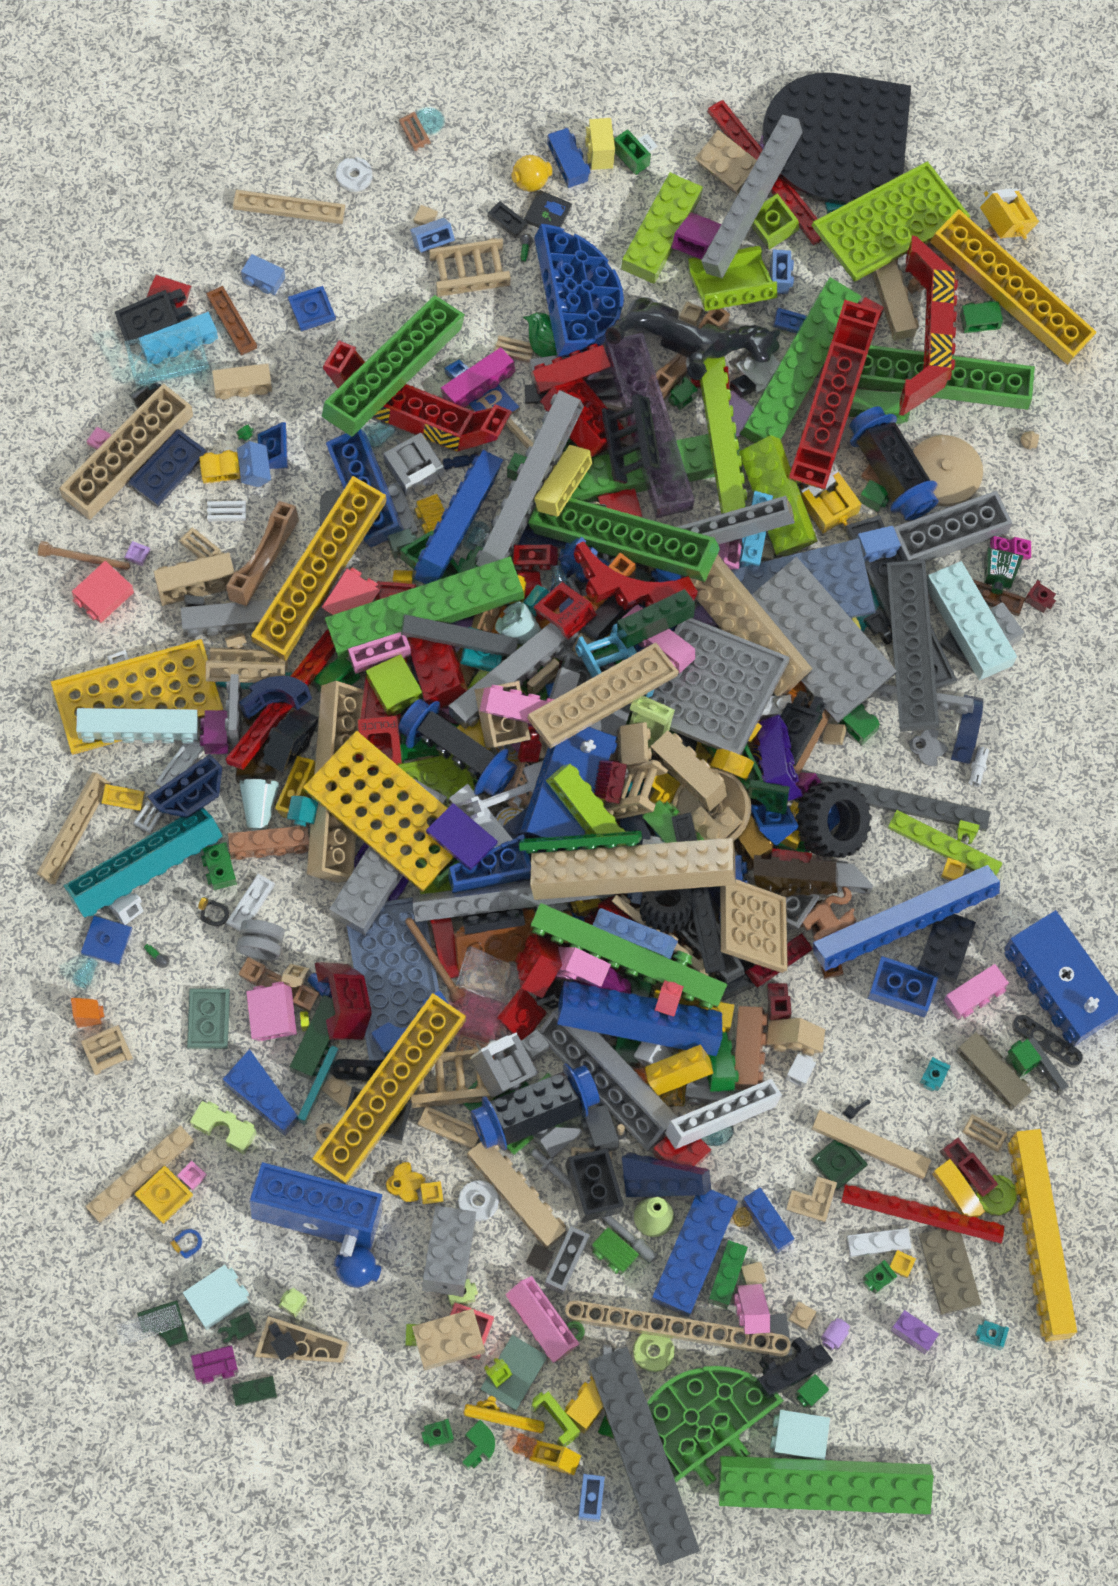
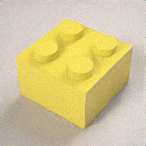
M611 118L589 119V126L586 127L585 147L588 148L587 163H591V170L613 168L615 146Z

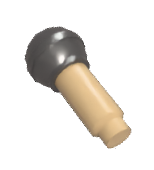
M619 1124L615 1127L618 1139H624L627 1134L625 1126Z

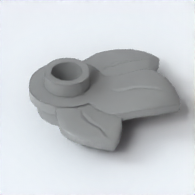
M936 729L925 730L921 736L913 737L909 744L910 750L919 756L922 763L928 766H937V757L944 755L948 751V747L937 740L939 731ZM920 743L922 748H917L916 744Z

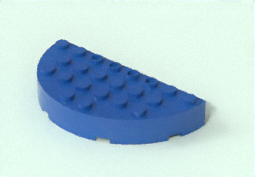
M541 224L534 240L557 356L570 357L569 354L578 350H580V353L588 351L587 347L597 344L599 347L607 340L605 331L620 318L624 302L623 289L615 269L612 270L608 264L609 260L593 244L577 234L571 235L564 232L563 228Z

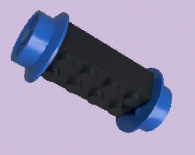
M879 406L870 408L851 421L849 428L853 436L850 444L852 447H860L893 501L890 507L891 512L901 513L906 521L916 520L930 512L938 504V499L934 494L938 484L936 481L930 480L896 425L897 417L894 414L886 415Z
M422 699L415 701L407 710L398 726L399 732L407 737L406 747L412 748L422 739L423 744L429 748L435 747L440 756L446 760L451 758L457 768L462 771L466 769L470 773L469 775L478 781L474 790L476 796L484 792L492 797L501 794L517 769V765L508 760L509 750L505 748L497 755L493 754L438 715L441 706L440 702L435 701L429 705Z
M565 1063L561 1073L492 1101H489L486 1096L482 1097V1106L470 1111L483 1147L488 1149L498 1145L505 1151L507 1150V1145L577 1116L587 1117L588 1107L599 1103L600 1099L588 1068L582 1065L572 1069Z

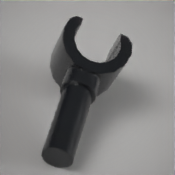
M867 1099L856 1108L850 1104L843 1114L849 1119H853L862 1108L871 1102Z

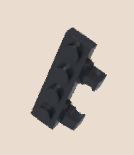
M799 1337L791 1343V1347H794L796 1350V1358L780 1366L779 1363L776 1365L775 1361L770 1359L769 1354L763 1356L759 1362L763 1368V1376L756 1380V1385L764 1396L769 1399L831 1365L833 1360L824 1347L820 1344L812 1349L810 1345L807 1346L806 1342Z

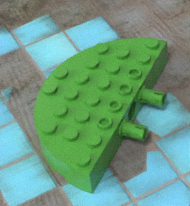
M706 1366L685 1371L664 1383L650 1397L647 1403L675 1482L678 1483L689 1473L696 1471L707 1487L717 1478L707 1467L706 1461L725 1446H729L737 1457H747L751 1453L740 1441V1435L781 1405L784 1400L778 1393L767 1399L755 1383L758 1378L748 1372L731 1367Z

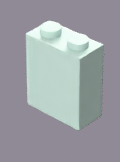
M223 1265L183 1292L184 1297L206 1330L248 1303L247 1296H249V1293L244 1285L239 1287L236 1282L238 1276L232 1267L228 1269L226 1265Z
M780 1410L778 1415H774L773 1427L776 1428L775 1436H771L770 1448L773 1449V1454L799 1459L825 1460L830 1418Z

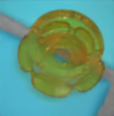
M740 1207L737 1211L733 1212L732 1219H734L736 1226L747 1227L751 1224L752 1216L745 1207Z

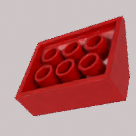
M578 379L553 386L540 401L546 411H550L552 407L550 404L554 394H558L559 390L580 399L584 406L569 439L575 442L578 447L590 450L591 457L608 449L601 411L603 408H608L583 379ZM617 420L619 430L624 429L621 423ZM629 435L620 438V440H623L624 438L628 437Z

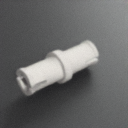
M985 747L977 748L975 761L971 764L972 772L968 783L972 786L974 782V787L981 786L983 773L987 769L986 761L989 749L986 748L985 752H983Z

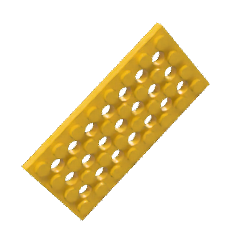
M202 639L50 681L71 754L75 755L122 741L114 740L113 743H104L102 740H94L92 743H85L79 740L76 732L77 716H75L77 708H94L98 703L104 704V709H156L159 705H165L167 709L197 710L198 719L205 717V710H223L215 681H206V660L208 658ZM186 659H192L194 664L191 667H185L183 662ZM167 664H173L175 670L169 673L164 670V667ZM153 669L156 671V675L153 678H148L145 675L146 671ZM129 675L137 676V681L134 683H129L126 679ZM190 677H198L199 682L196 685H191L188 682ZM111 680H116L119 683L114 689L107 686ZM172 682H179L181 685L178 690H172L169 686ZM93 685L100 688L96 694L89 692V688ZM154 687H159L162 690L157 696L151 694V690ZM79 691L81 695L78 699H71L70 693ZM136 692L143 695L139 701L132 699V695ZM195 695H204V701L200 703L195 702ZM116 698L124 700L121 706L113 705V701ZM179 699L186 702V705L182 708L175 706V702Z
M358 731L341 746L303 787L305 792L422 892L455 858L426 833V829L430 827L427 824V820L429 818L438 819L448 808ZM360 754L364 757V760L361 763H356L352 759L353 756ZM370 767H376L379 772L377 775L371 776L367 770ZM347 768L351 773L348 777H342L339 771ZM388 779L394 785L391 788H384L382 782ZM357 781H362L365 783V788L357 790L354 784ZM333 782L337 785V788L334 791H328L326 785ZM405 792L408 795V799L400 801L397 795ZM371 794H378L380 800L373 803L369 800V796ZM349 795L352 801L349 804H343L340 800L341 797ZM415 805H420L423 807V812L415 814L412 808ZM391 806L395 809V813L393 815H386L384 809ZM358 808H364L367 814L359 817L355 811ZM406 819L410 822V826L408 828H401L398 824L399 821ZM373 821H379L382 827L374 830L370 824ZM422 832L425 838L422 841H417L414 839V834ZM390 833L395 834L397 839L392 843L387 842L385 839L386 835ZM437 845L440 851L437 854H432L429 852V847ZM408 846L412 852L410 855L405 856L401 854L400 849ZM423 859L427 865L424 868H418L415 862Z

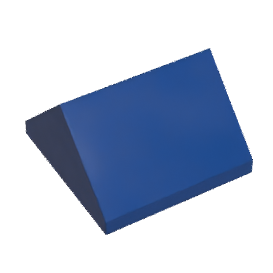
M281 422L258 434V444L267 446L270 469L288 468L286 423Z
M764 804L751 805V814L759 830L775 845H778L798 828V824L788 804L786 814L766 811Z

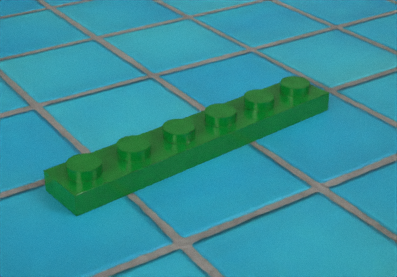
M629 831L522 839L519 842L520 851L526 850V853H536L539 849H545L546 852H554L558 848H565V850L571 851L585 846V849H595L597 845H605V848L617 847V844L636 846L642 839V832Z

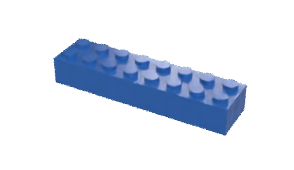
M485 450L481 452L480 456H475L471 464L472 467L468 468L464 481L460 482L456 495H453L451 498L450 506L448 509H445L441 517L442 520L437 523L433 531L434 534L429 537L425 550L423 549L418 557V562L414 568V571H416L415 580L428 584L441 579L491 490L503 459Z
M564 981L559 997L557 1025L688 1050L701 1044L706 1053L717 1056L722 1040V1012L678 1004L675 1016H670L655 1011L658 1001L656 998L578 984L577 982Z

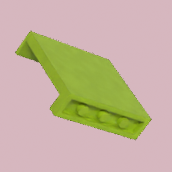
M760 245L738 249L723 278L706 274L701 259L696 257L688 258L689 275L705 311L777 298V281L772 282L762 260Z

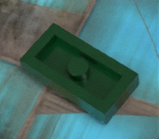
M273 1376L232 1385L236 1407L277 1398Z

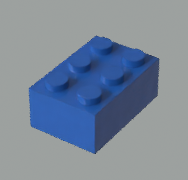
M881 956L867 999L925 1018L938 978L917 970V967Z

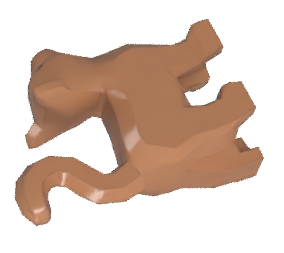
M842 887L843 897L835 895L826 897L815 908L811 909L800 927H805L806 931L811 929V925L817 924L820 931L813 937L814 941L856 923V918L853 914L854 908L844 913L840 919H837L830 907L832 903L839 905L847 904L852 897L849 888Z

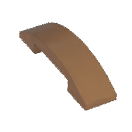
M249 957L238 974L251 984L265 986V988L271 987L272 983L282 982L281 975L267 969L265 965ZM303 984L298 987H291L293 1005L310 1011L319 993Z

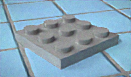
M231 674L230 681H227L228 700H226V711L228 718H225V730H227L228 743L232 744L233 749L240 741L242 730V710L238 702L243 699L239 674Z

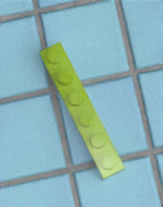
M896 810L888 826V829L945 858H951L967 864L966 868L971 871L988 865L993 873L997 875L1003 864Z

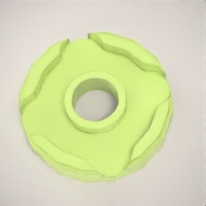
M641 1334L634 1343L633 1356L640 1368L648 1372H659L670 1365L674 1358L675 1348L670 1338ZM652 1345L657 1346L660 1350L659 1355L655 1357L650 1356L648 1348Z

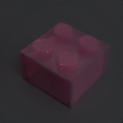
M467 991L461 1013L466 1016V1021L456 1035H463L489 1043L491 1039L496 1040L501 1025L497 1017L506 1007V1003Z

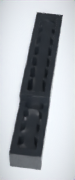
M638 376L584 380L600 400H632V396L639 393ZM535 384L525 385V404H542L540 401L549 391L538 394Z

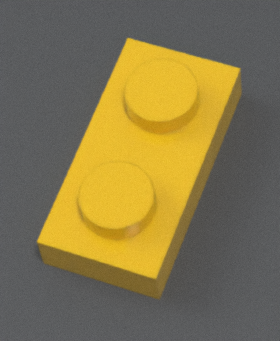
M105 784L102 804L141 811L145 792Z

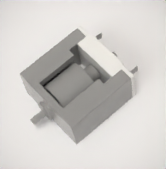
M422 433L401 443L399 438H396L395 440L398 445L384 452V463L395 480L400 483L406 496L413 492L417 496V491L428 487L437 479H440L442 482L441 477L444 476V466Z
M500 1031L502 1038L497 1041L489 1040L488 1045L483 1049L477 1042L476 1046L479 1051L470 1057L491 1098L508 1090H519L522 1083L538 1074L517 1033L505 1036L503 1031Z

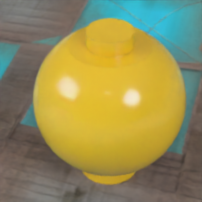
M525 155L514 164L511 178L524 191H538L544 187L548 177L552 176V166L539 156Z

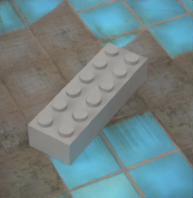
M994 491L894 527L901 544L897 553L901 561L925 560L927 562L989 540L993 536L1008 533L1012 521L998 492Z

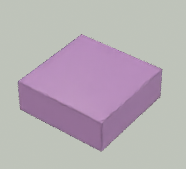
M132 541L124 558L127 561L143 566L150 548Z

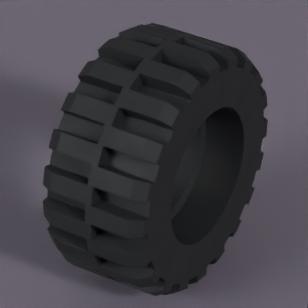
M821 782L809 788V793H805L801 798L802 802L798 804L797 808L799 811L795 817L798 823L796 830L800 833L798 836L804 842L803 845L811 853L823 857L845 858L855 854L863 846L862 842H866L868 838L867 833L871 830V826H869L870 820H872V815L869 814L871 809L869 803H866L867 799L864 794H860L861 791L857 787H853L852 784L842 782ZM835 804L839 811L840 822L836 833L832 836L828 828L827 819L831 807Z

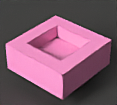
M96 427L87 440V444L98 449L111 434Z
M191 1161L177 1176L193 1191L207 1174Z

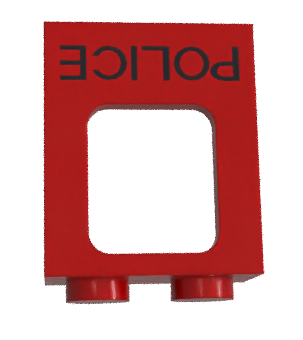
M563 582L534 606L541 621L547 619L560 629L566 639H570L597 615L590 601ZM568 598L574 601L562 613L556 614L553 612Z
M398 716L358 719L359 733L367 740L370 734H391L393 752L391 760L397 766L401 765ZM370 767L367 771H375L378 769L376 767Z

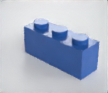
M568 128L548 134L547 145L567 187L571 188L588 182L589 174L591 173L590 168L583 161V153L576 146L574 134H571Z
M761 1187L743 1198L742 1205L775 1254L793 1243L795 1238Z

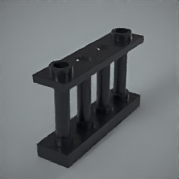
M640 394L632 396V406L619 412L606 408L601 409L612 469L611 475L614 481L623 484L628 483L626 474L642 467L655 472L661 469L649 397ZM635 413V424L619 430L617 420ZM638 431L639 441L622 448L620 438ZM641 449L642 459L625 466L623 456Z

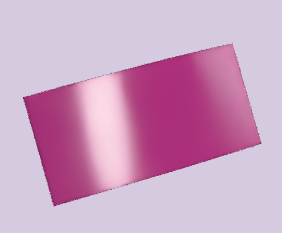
M993 536L990 539V548L1023 555L1022 560L1031 558L1030 540L1018 537L1009 540Z

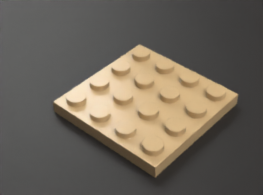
M737 879L736 885L720 886L721 952L781 973L787 971L786 897Z

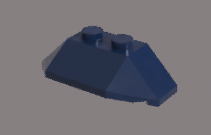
M209 754L148 795L147 799L159 812L189 818L219 797L222 766Z

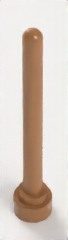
M41 541L39 544L38 556L56 555L100 565L106 561L114 568L130 569L128 562L55 548L45 541Z
M407 918L405 920L406 925L449 989L448 993L451 1002L455 1003L464 997L466 993L462 988L460 989L459 986L454 984L413 919Z

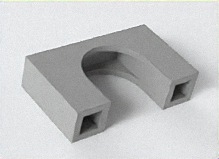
M563 667L559 669L549 698L556 699L576 688L580 674ZM631 703L589 727L615 736L616 740H618L617 729L620 726L626 725Z

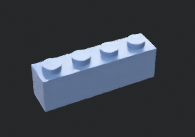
M602 908L599 909L593 926L668 959H671L678 942L672 936Z

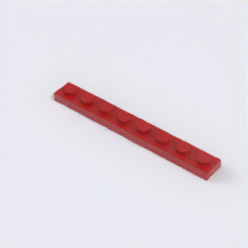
M846 1184L844 1186L842 1203L1002 1244L1005 1225L997 1222L981 1220L977 1217L962 1215L955 1211L950 1212L935 1206L919 1204L916 1201L900 1199L896 1196L861 1189L857 1186Z

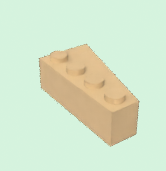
M268 1316L254 1356L257 1358L280 1359L271 1345V1342L276 1339L268 1328L274 1322L278 1324L283 1335L288 1331L290 1332L300 1349L287 1357V1360L343 1363L349 1343Z

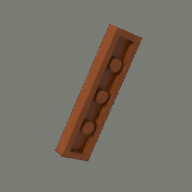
M221 286L206 293L210 304L240 356L256 349L257 344L225 288Z

